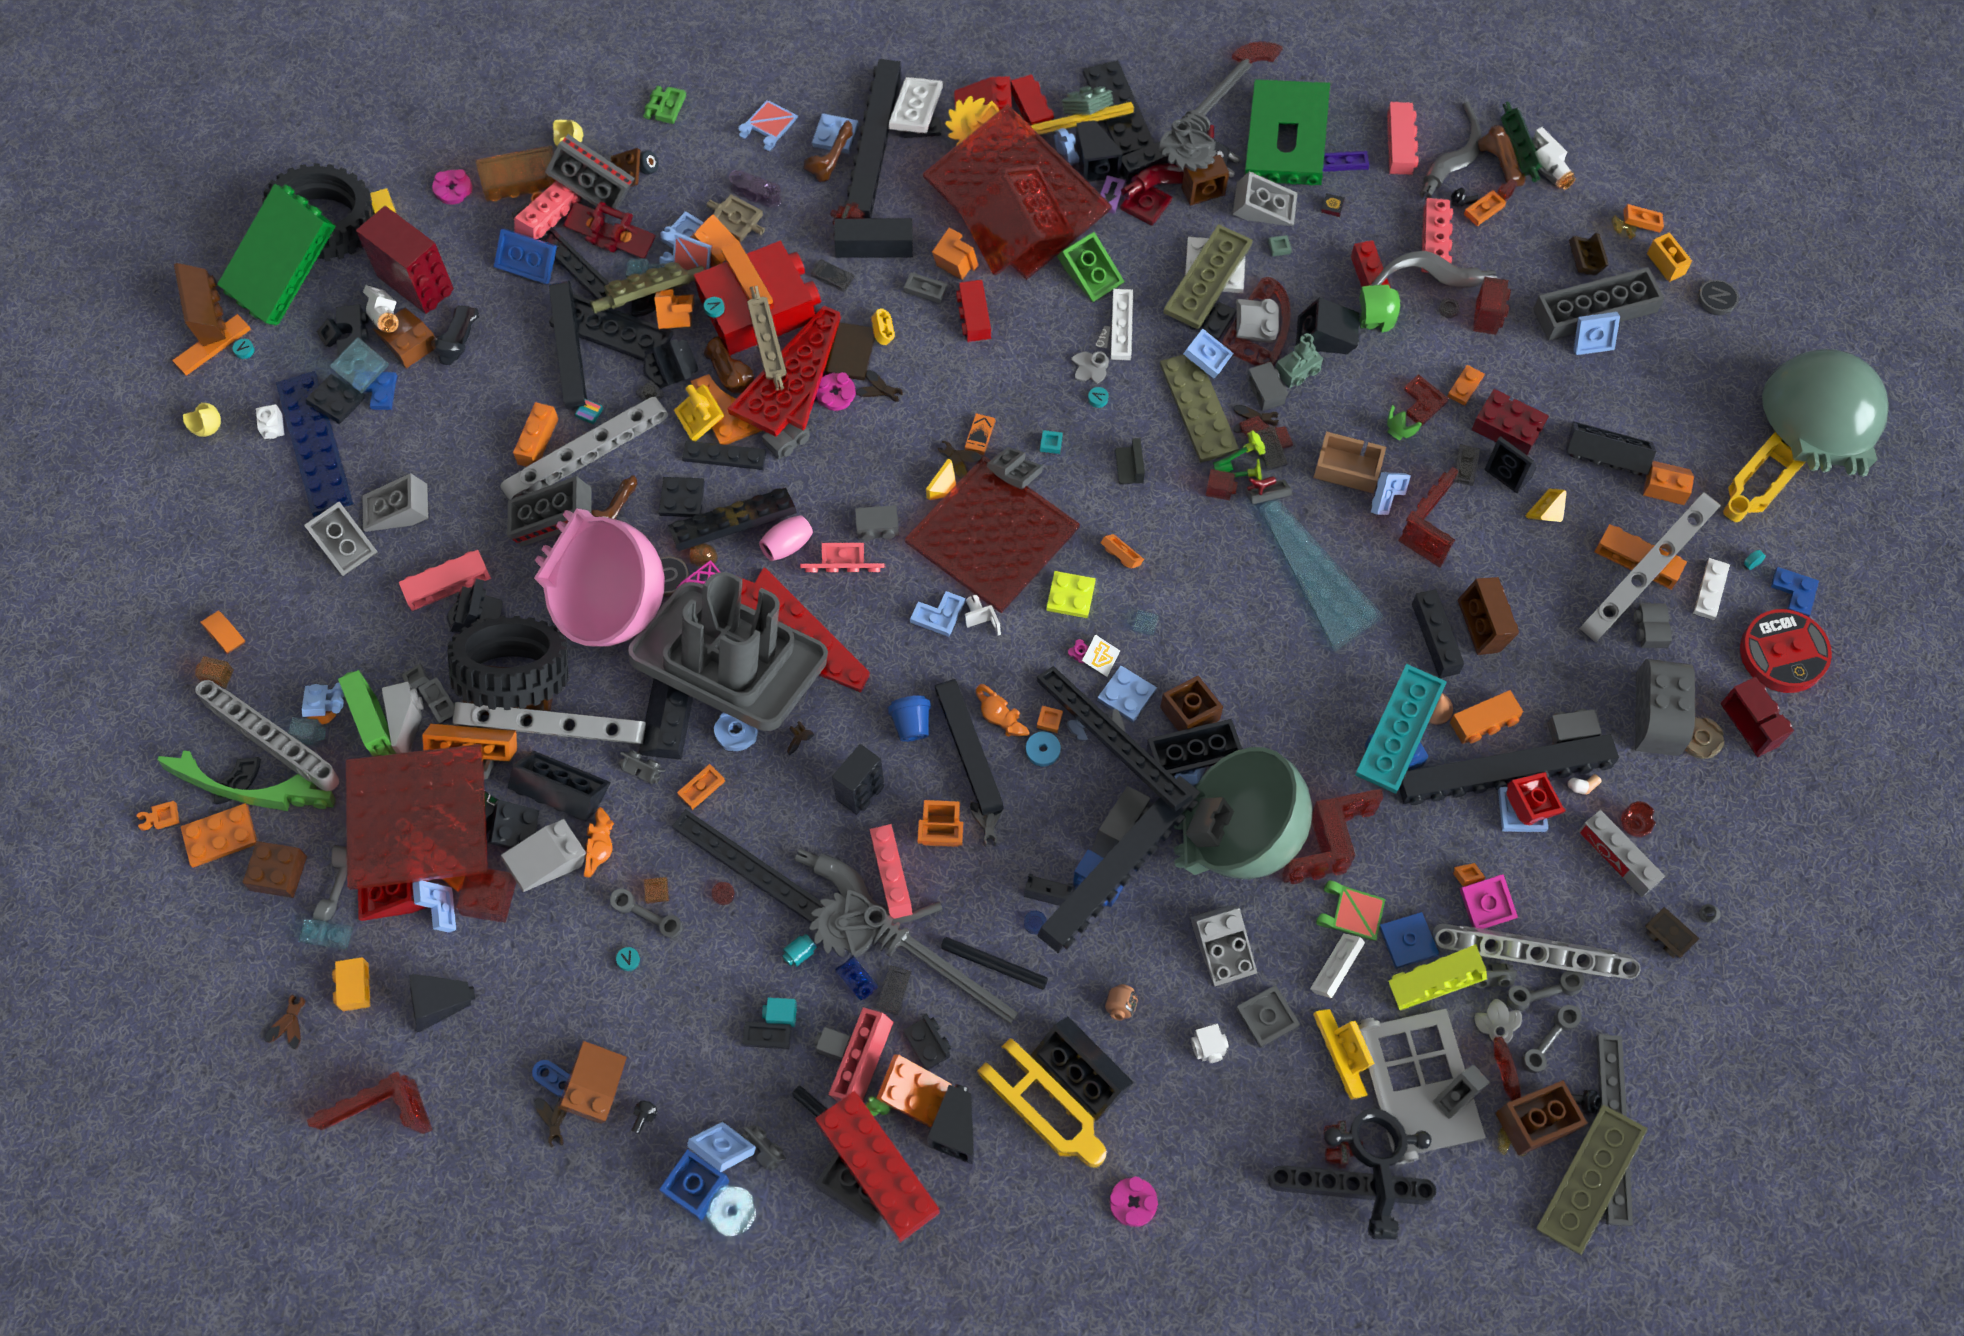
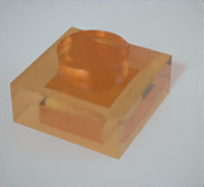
M667 877L644 880L645 901L647 904L669 901Z

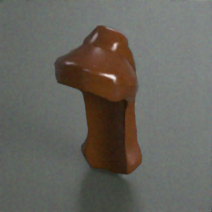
M846 120L840 128L830 153L823 157L812 156L804 160L803 169L815 175L818 182L829 180L842 148L853 135L852 124L849 120Z
M1493 125L1489 132L1478 140V148L1480 151L1486 150L1498 157L1505 175V181L1509 186H1523L1526 177L1519 170L1510 138L1501 125Z
M714 337L708 342L704 350V356L712 361L713 367L723 386L732 393H742L754 381L752 369L743 362L731 358L721 337Z
M635 475L621 482L607 509L602 511L591 510V514L594 517H608L616 520L622 506L636 490L637 479Z

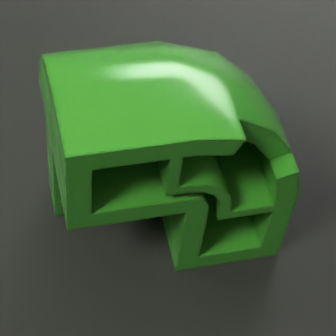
M1389 285L1363 286L1359 296L1362 309L1359 320L1360 328L1374 329L1380 326L1381 333L1389 331L1395 326L1400 313L1398 290L1391 289Z

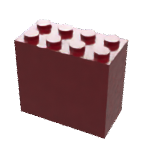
M386 205L356 230L377 277L425 314L430 310H434L438 303L450 296L454 290L435 242Z

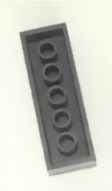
M1649 267L1539 295L1533 310L1548 341L1576 334L1578 317L1618 312L1620 315L1619 322L1657 313L1665 298Z

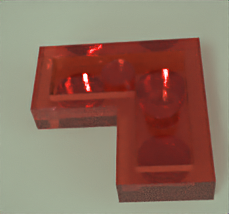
M1419 374L1404 388V391L1417 401L1407 410L1406 415L1414 422L1422 423L1421 426L1444 407L1449 400L1448 397Z

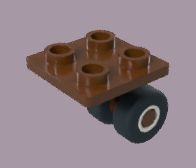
M638 148L612 155L610 161L635 178L630 187L638 185L639 170L644 174H652L657 171L659 166L658 159L652 151L646 150L640 153Z

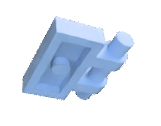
M336 683L329 690L328 685L313 684L305 686L302 716H325L326 711L339 713L344 703L342 699L344 693L340 683Z

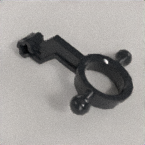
M1368 1109L1354 1118L1350 1126V1132H1341L1338 1128L1331 1127L1325 1131L1324 1140L1333 1147L1341 1144V1142H1348L1351 1152L1356 1159L1367 1167L1373 1168L1377 1196L1371 1213L1372 1217L1369 1219L1368 1234L1372 1239L1395 1240L1398 1237L1399 1224L1394 1217H1390L1395 1202L1390 1166L1404 1157L1408 1144H1414L1418 1149L1423 1150L1430 1147L1432 1138L1427 1131L1423 1130L1417 1131L1414 1135H1408L1403 1125L1395 1116L1384 1110ZM1363 1123H1378L1390 1133L1394 1141V1152L1390 1157H1376L1367 1152L1362 1146L1359 1139V1128Z

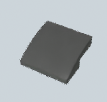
M1010 447L1004 449L987 463V467L999 478L1020 489L1026 487L1039 476L1043 469V465L1025 460V452Z

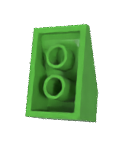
M1095 232L1057 255L1065 271L1092 302L1125 282Z

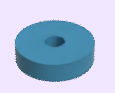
M1037 732L1026 743V755L1037 766L1052 765L1060 756V742L1056 736L1049 732ZM1044 746L1047 750L1042 752L1039 748Z

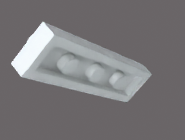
M1113 289L1112 360H1131L1133 290Z

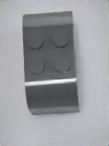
M1645 659L1636 672L1635 751L1680 756L1692 739L1695 725L1694 667L1692 664Z

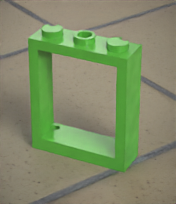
M359 670L346 673L338 680L365 747L382 769L401 761L391 746L388 723L376 694Z

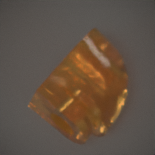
M703 543L690 548L691 564L704 566L710 560L714 564L717 562L718 554L714 547L709 544Z

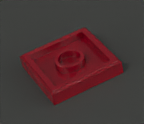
M1151 187L1144 193L1138 192L1130 199H1125L1120 205V210L1153 226L1170 204L1173 197L1155 187Z

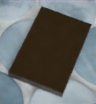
M839 322L825 370L826 375L846 373L850 379L865 381L875 340L873 327Z

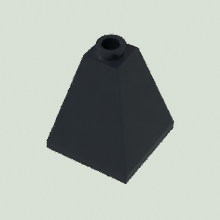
M418 974L409 975L417 1032H421L470 1006L471 1000H475L474 987L469 986L468 982Z

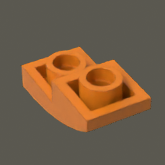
M219 610L200 622L226 654H229L245 643L244 638Z

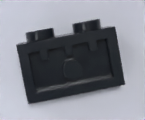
M926 1013L922 1015L923 1019L904 1029L903 1033L924 1069L929 1070L950 1058L949 1050L952 1048L946 1037L941 1038L938 1030L940 1028L934 1017L929 1018Z

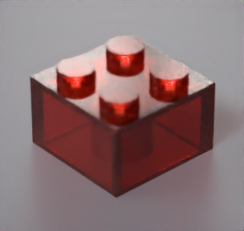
M1484 277L1476 298L1473 331L1496 335L1499 328H1503L1504 319L1509 311V305H1506V301L1509 300L1511 289L1508 288L1509 280Z
M468 866L456 909L465 917L506 923L517 882L510 872Z

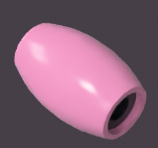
M803 516L790 517L773 526L760 540L759 546L763 554L770 561L779 560L798 551L806 544L813 531L809 522Z

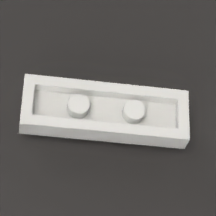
M1711 558L1708 559L1693 614L1715 620L1730 564Z
M1349 934L1342 935L1310 988L1315 994L1329 998L1333 997L1365 943L1362 938Z

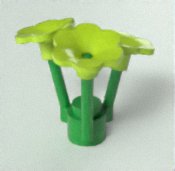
M1253 430L1247 433L1249 443L1227 458L1213 463L1219 478L1224 476L1225 480L1232 477L1256 476L1258 480H1262L1259 459H1257L1255 468L1243 472H1230L1234 470L1231 460L1241 454L1252 450L1259 456L1266 453L1264 450L1265 446L1257 433Z

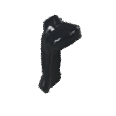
M457 306L454 309L453 319L448 331L432 339L431 346L438 353V359L441 364L451 365L465 351V344L470 334L471 325L479 318L478 308Z

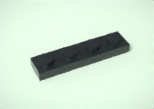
M686 441L682 460L684 462L763 470L766 449Z

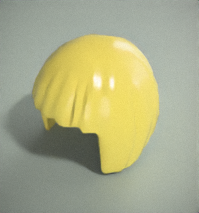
M555 120L553 122V139L557 147L568 134L582 142L583 131L581 126L575 121Z
M201 403L195 408L194 412L183 414V422L190 432L197 436L206 437L214 434L219 429L221 417L213 405Z

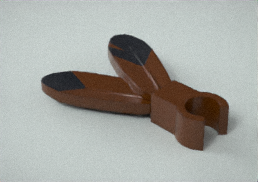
M292 994L289 997L287 1014L282 1016L267 1031L265 1036L266 1042L275 1041L287 1030L289 1045L293 1049L298 1048L301 1035L297 1016L301 1007L305 1004V998L300 997V1002L294 1005L296 996Z

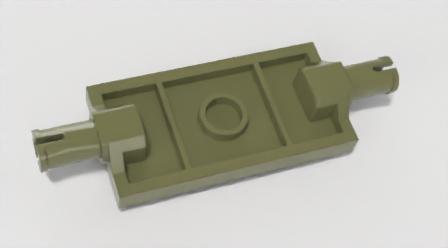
M670 262L659 269L651 268L646 273L630 275L625 280L611 281L609 285L604 286L607 297L590 302L594 313L609 308L614 309L625 305V302L674 286L681 287L690 284V282L695 281L694 274L704 271V268L701 265L685 270L678 262Z

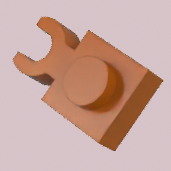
M174 801L152 806V813L140 812L137 814L138 819H146L145 823L138 825L143 831L150 829L153 825L156 829H162L180 824L177 804Z

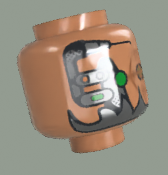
M1120 984L1109 991L1105 1008L1113 1019L1122 1021L1133 1016L1138 996L1133 988Z

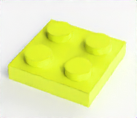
M1054 571L1046 611L1088 618L1096 578Z

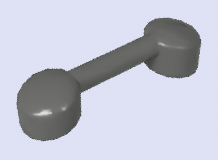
M334 845L332 865L335 868H339L329 900L322 899L316 906L313 914L314 920L327 922L336 912L341 890L353 862L352 851L348 847Z
M617 889L611 894L610 903L619 913L627 914L633 912L658 925L660 932L666 938L673 939L681 934L683 924L677 916L668 915L662 918L636 904L634 896L627 889Z
M1568 970L1561 976L1559 984L1529 992L1520 985L1513 986L1508 992L1507 1004L1513 1010L1525 1011L1529 1007L1530 1002L1559 993L1570 996L1580 993L1584 986V976L1580 972Z
M1565 1005L1559 1008L1554 1014L1553 1020L1555 1025L1536 1049L1528 1050L1522 1055V1065L1528 1072L1538 1073L1546 1067L1544 1054L1562 1030L1568 1031L1579 1025L1582 1015L1576 1006Z

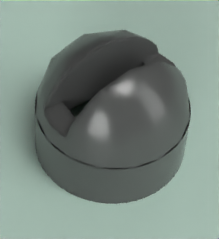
M1706 904L1700 910V917L1705 922L1715 923L1721 917L1720 910L1714 905ZM1707 914H1714V916L1708 917Z

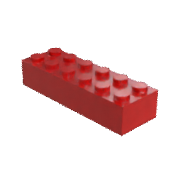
M855 1090L815 1118L817 1126L899 1242H902L939 1214V1207Z

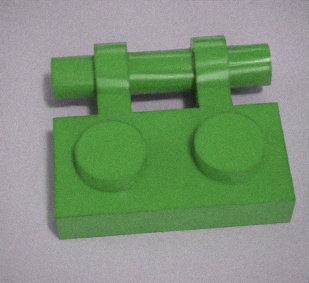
M656 86L655 90L651 92L649 103L644 108L645 113L643 116L646 119H650L655 114L656 120L674 124L686 93L684 90L667 87L666 91L662 92L663 88Z

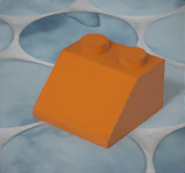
M1653 461L1649 474L1646 475L1643 496L1684 505L1692 493L1694 475L1690 469Z

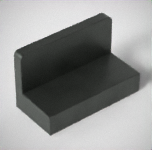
M1132 438L1131 447L1115 449L1119 484L1144 483L1145 471L1141 439Z

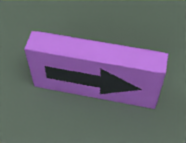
M1107 176L1097 203V210L1115 214L1122 195L1121 189L1125 186V180Z

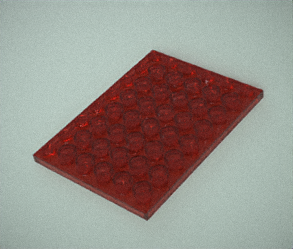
M1008 104L923 173V178L1026 280L1112 209V205Z

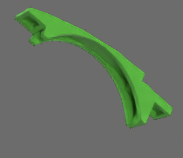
M183 751L181 758L158 757V761L163 769L174 776L210 793L242 803L288 811L290 803L298 807L311 805L318 809L334 808L336 799L332 791L316 789L317 786L299 774L272 787L240 790L223 786L207 777L199 769L190 751Z

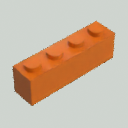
M1609 524L1594 552L1633 570L1655 545L1623 531L1620 527ZM1659 548V551L1662 555H1669L1668 552ZM1675 555L1653 581L1672 590L1687 561Z
M430 724L422 734L423 754L510 761L517 751L516 730Z

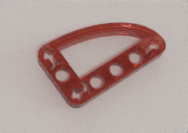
M1271 277L1262 278L1248 300L1261 298L1264 301L1265 299H1271L1274 294L1277 296L1282 309V325L1274 349L1270 351L1247 339L1236 338L1237 317L1222 342V345L1233 352L1234 356L1254 366L1266 364L1263 362L1266 358L1270 359L1267 363L1271 362L1273 367L1275 366L1284 348L1290 326L1291 308L1289 297L1284 287ZM1267 284L1271 285V287L1267 288L1266 293H1264V286H1267ZM1234 336L1236 338L1235 343L1231 346L1228 345V343H1230L1233 340ZM1251 349L1254 351V354L1246 355L1244 350Z

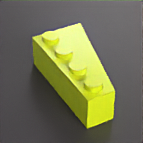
M1475 944L1446 957L1439 958L1430 964L1417 966L1413 971L1406 974L1404 972L1392 976V980L1388 982L1399 1010H1404L1487 980V970Z

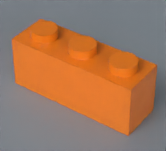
M534 403L513 451L518 465L527 467L542 458L558 421V416L553 406Z
M1511 690L1454 714L1450 724L1462 744L1466 742L1472 744L1479 741L1482 735L1497 733L1505 725L1508 727L1514 726L1520 721L1519 718L1523 710Z

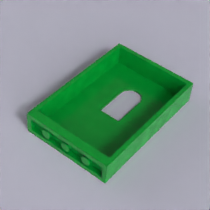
M1255 80L1245 175L1250 171L1274 183L1322 185L1330 83ZM1279 123L1298 124L1296 148L1292 152L1284 153L1277 148Z

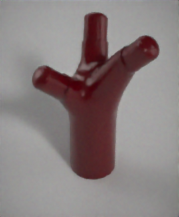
M1274 476L1263 480L1249 478L1253 485L1247 486V489H1259L1258 494L1262 495L1263 489L1275 484L1276 479Z

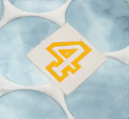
M1095 635L1082 661L1107 677L1120 650Z

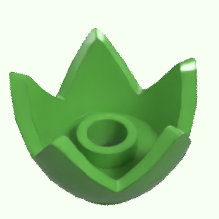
M1392 405L1387 418V426L1389 427L1387 432L1398 440H1401L1403 437L1409 438L1416 434L1422 423L1418 422L1406 427V412L1402 411L1393 417L1395 407Z

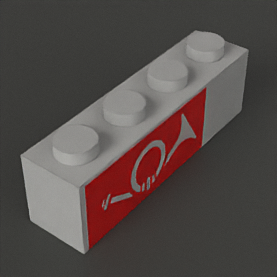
M1601 810L1588 819L1578 832L1641 897L1646 895L1665 877Z

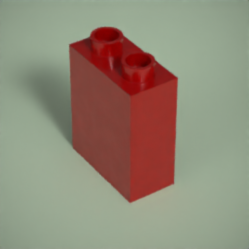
M781 240L747 253L748 258L773 299V303L769 304L777 337L805 326L815 316L814 306L821 303V298L814 282L810 281L804 284L800 275L805 274V269L797 252L788 254ZM724 262L694 274L698 297L703 307L704 302L710 297H719L724 302V313L719 317L709 316L718 336L724 341V346L729 355L731 356L758 345L747 305L749 299L728 263Z

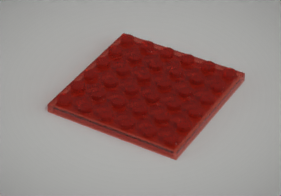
M983 456L905 538V543L987 604L992 605L995 610L1002 613L1080 528V523L1028 486L1020 489L999 478L987 467V463L991 460Z
M481 744L346 760L347 887L350 890L488 873L483 747Z

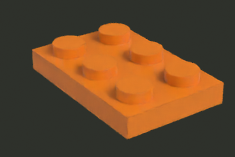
M246 803L180 826L189 863L193 868L255 846L257 841Z
M893 1055L876 1099L932 1128L948 1086L952 1084L900 1055Z

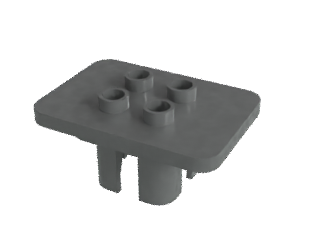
M719 572L711 575L703 585L696 582L680 585L658 610L649 625L630 643L628 660L631 666L756 729L772 731L780 727L826 666L828 656L826 646L822 642L779 622V599L773 593L763 588L758 593L756 610L741 604L742 578L736 575Z

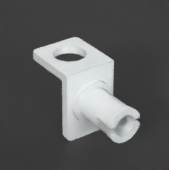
M973 595L974 602L971 596L968 597L966 603L971 612L965 614L967 628L991 620L997 635H1001L1000 623L992 605L983 608L977 595Z

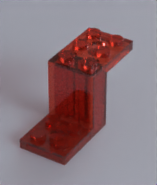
M1376 789L1317 801L1312 811V825L1321 854L1291 860L1285 865L1282 873L1284 883L1298 884L1303 882L1305 878L1312 877L1313 880L1324 878L1325 874L1334 873V875H1342L1346 873L1356 855L1345 821L1353 819V816L1362 815V817H1369L1374 815L1384 797L1382 790Z

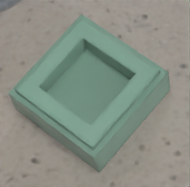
M1288 235L1268 238L1272 257L1291 254L1292 250Z

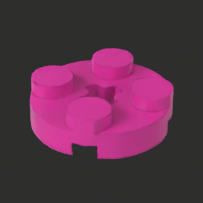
M448 170L438 172L435 175L432 189L437 199L445 204L452 205L461 203L467 195H470L472 184L464 170ZM453 184H454V185H457V186H454V189L450 190V188H449L450 185H453Z
M846 373L828 374L821 379L816 399L821 406L823 405L829 410H843L855 398V385ZM833 389L840 390L838 391V395H834V393L830 392L833 391Z
M1139 1177L1126 1178L1120 1181L1113 1188L1110 1197V1209L1113 1216L1121 1224L1131 1227H1140L1151 1221L1158 1206L1157 1194L1154 1188L1147 1181ZM1130 1196L1140 1199L1138 1208L1128 1206Z

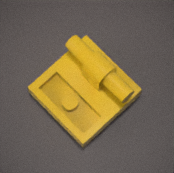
M703 384L697 390H695L693 385L687 386L686 391L689 397L674 409L688 436L695 442L724 417L709 389Z

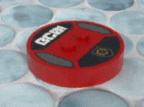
M1776 609L1759 615L1745 630L1740 642L1741 659L1752 677L1756 676L1765 687L1778 692L1796 693L1811 688L1827 672L1831 663L1832 650L1826 633L1814 620L1793 610Z

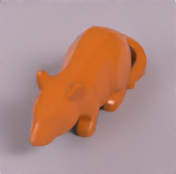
M984 684L977 686L976 695L981 701V713L986 721L1002 727L1006 730L1005 735L1008 737L1011 735L1028 736L1030 734L1027 727L1017 721L1020 715L1017 709L1013 708L1010 711L1006 707L1008 702ZM983 691L988 693L990 697L985 696L983 694Z
M599 807L595 813V827L592 823H589V827H587V836L591 837L588 838L585 844V852L587 854L585 856L586 862L583 876L590 878L595 873L598 865L608 860L612 853V842L609 835L614 822L610 820L602 807Z

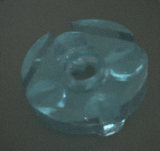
M723 1186L710 1201L706 1214L707 1220L720 1234L735 1236L743 1233L750 1228L755 1219L754 1199L744 1188ZM734 1204L736 1214L728 1216V1208Z

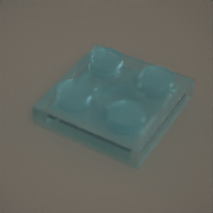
M358 337L330 365L334 371L361 394L389 366L387 361Z

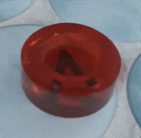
M720 882L713 887L712 897L717 904L727 905L733 901L735 891L731 884Z

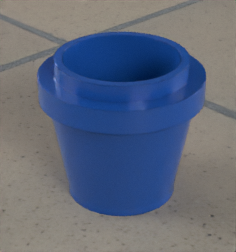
M908 696L892 701L891 705L887 707L888 715L892 716L900 741L921 740L929 736V709L931 708L929 699H925L924 696Z

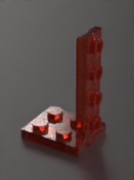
M1454 467L1448 473L1443 472L1438 480L1439 484L1437 486L1433 485L1427 493V499L1423 497L1418 503V510L1416 512L1411 511L1406 519L1407 524L1402 531V536L1398 540L1439 568L1444 564L1455 539L1424 519L1452 486L1453 480L1458 474V470Z
M398 1071L390 1074L388 1078L379 1081V1085L373 1088L362 1089L357 1092L356 1096L350 1099H342L335 1103L336 1106L330 1109L319 1110L314 1113V1117L307 1119L310 1127L324 1130L393 1097L395 1103L400 1107L402 1113L399 1116L405 1127L422 1134L433 1130L415 1079L409 1080L406 1075L400 1076Z

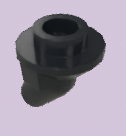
M1464 188L1455 190L1451 195L1453 206L1459 205L1462 207L1464 204L1475 203L1479 200L1478 195L1466 196Z
M1584 1090L1583 1095L1571 1094L1575 1102L1582 1105L1583 1111L1594 1113L1600 1107L1601 1098L1596 1090Z
M644 1100L636 1104L633 1114L637 1118L631 1131L640 1134L644 1123L652 1122L655 1119L657 1108L653 1103Z

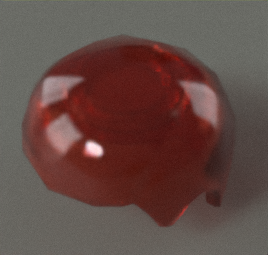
M1636 801L1628 805L1622 812L1621 822L1626 833L1640 838L1651 833L1656 822L1653 820L1655 811L1649 804Z

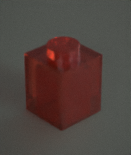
M1211 469L1206 496L1230 501L1231 494L1236 493L1238 483L1234 482L1235 473Z

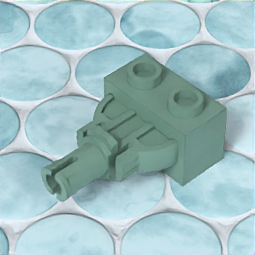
M1311 334L1302 335L1300 344L1294 347L1295 351L1277 361L1276 369L1282 381L1289 388L1294 385H1301L1308 376H1315L1321 370L1323 358L1315 350V346L1312 344L1314 338Z

